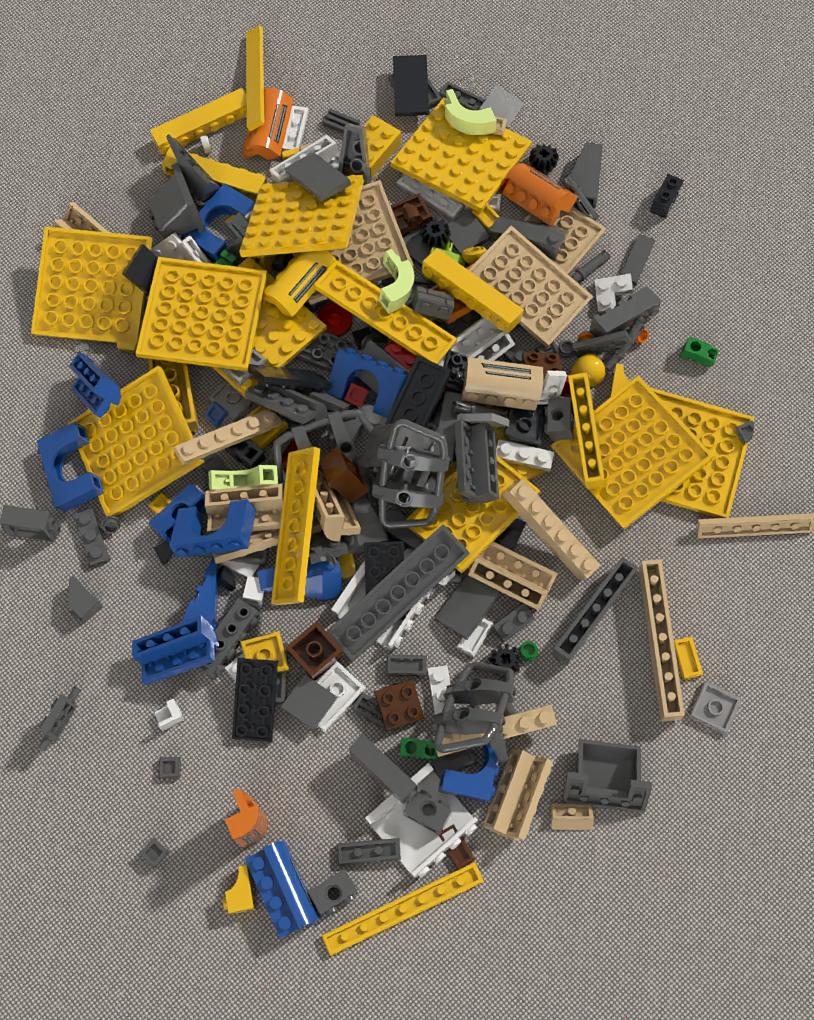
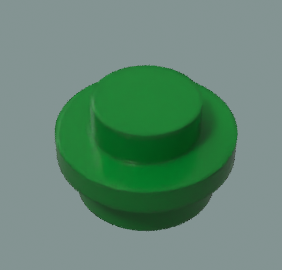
M526 641L520 645L518 652L521 653L523 660L533 661L538 656L539 650L535 643Z

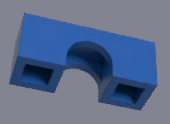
M192 484L188 485L149 524L160 537L170 544L178 509L196 507L202 514L206 510L205 495Z

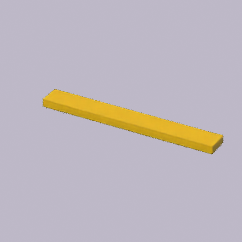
M260 25L246 32L247 128L250 131L264 124L263 28Z
M474 862L321 935L329 955L332 956L483 883L484 880Z

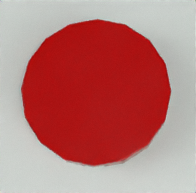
M335 303L323 306L317 314V318L326 325L325 332L337 337L345 335L353 324L352 314Z

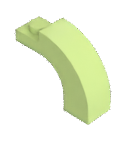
M453 89L446 91V98L444 99L445 118L452 127L470 135H486L496 132L497 120L491 107L477 111L468 110L460 105Z
M392 249L385 252L383 264L393 276L395 282L381 288L379 302L388 314L398 310L407 302L414 282V271L409 260L401 262L400 257Z
M258 465L252 469L241 471L211 470L208 472L209 490L278 484L277 465Z

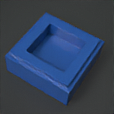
M213 401L203 416L215 427H219L229 412L219 403Z

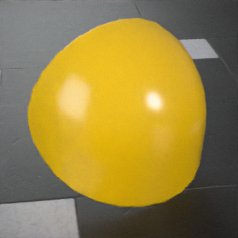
M586 354L580 357L571 368V375L587 372L590 387L599 385L606 373L603 362L594 354Z

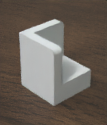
M247 577L243 601L250 606L262 608L265 591H261L258 577Z
M174 699L167 701L166 707L155 712L158 726L162 731L184 721V717Z

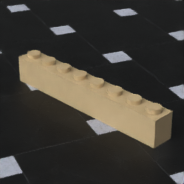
M662 559L646 560L641 562L638 570L660 722L681 720L685 713Z

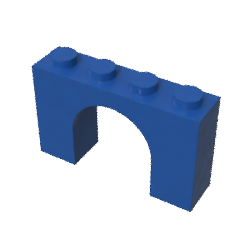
M224 183L214 196L206 201L204 207L199 212L206 231L199 233L198 228L182 234V240L190 235L205 256L215 263L220 258V253L226 248V244L207 230L209 223L220 215L236 216L240 211L245 216L253 210L255 202Z
M346 347L345 350H338L329 378L331 387L325 392L344 399L351 383H354L357 375L366 369L375 375L379 384V393L373 413L388 418L408 374L404 373L405 370L401 368L388 367V363L378 360L376 362L369 355L356 354L357 351L352 348Z
M73 422L37 441L38 453L43 462L42 468L47 476V486L51 490L52 503L55 508L67 512L104 494L100 477L91 472H87L71 481H65L62 474L63 463L67 456L73 451L89 444L84 426Z
M248 499L231 501L223 526L210 535L200 536L204 517L196 507L178 509L169 547L178 558L248 549L256 510Z
M490 744L482 746L485 758L483 766L477 773L466 774L448 769L441 771L438 792L481 802L490 801V798H493L495 793L493 781L497 777L499 766L496 765V754Z

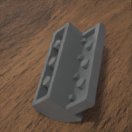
M258 380V385L245 391V397L256 402L257 405L274 410L285 418L296 423H302L303 426L327 417V407L325 404L290 388L285 389L278 385L266 387Z
M462 420L456 421L454 436L456 440L458 493L462 494V501L471 504H483L498 500L499 486L495 429L485 422L471 427Z

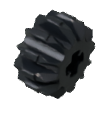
M545 143L542 146L537 144L535 148H532L529 156L531 167L536 168L537 171L542 170L543 174L545 170L551 172L552 168L557 166L559 159L556 148H552L551 144L545 146Z
M437 218L434 221L428 219L427 224L423 223L420 236L422 237V242L427 243L428 248L432 245L436 248L438 245L443 248L444 243L449 242L451 231L449 230V225L444 224L443 219L441 221H438Z
M505 644L504 649L501 645H498V651H491L492 656L488 658V661L492 663L491 665L511 668L517 673L520 671L518 666L522 665L523 661L519 660L521 653H515L516 647H512L509 650V644ZM502 658H503L504 660H505V658H508V659H509V662H508L509 664H507V662H506V664H503V663H502Z

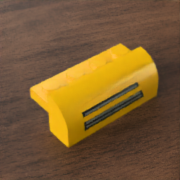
M328 250L299 252L295 258L288 262V266L276 276L275 281L266 287L263 295L264 302L275 304L283 315L293 317L316 291L314 284L336 259Z

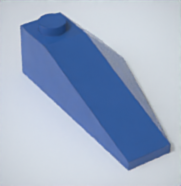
M338 557L336 558L338 564L334 565V567H331L328 561L311 564L308 560L304 597L315 598V600L319 601L339 599L341 596V569ZM275 567L257 572L261 591L272 593Z
M212 558L204 574V584L198 585L196 600L190 601L182 622L202 616L211 624L215 631L218 627L216 625L219 587L217 577L220 564H216L214 558Z

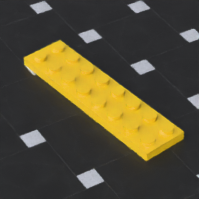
M337 260L314 284V289L416 356L418 355L439 365L449 349L451 350L457 343L456 337L422 315L414 313L413 309L405 304L398 310L388 314L379 302L381 289Z
M317 447L288 453L271 600L273 605L304 603L320 460V448Z

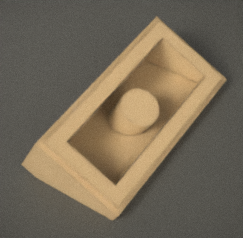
M550 804L552 830L593 829L594 818L591 805Z

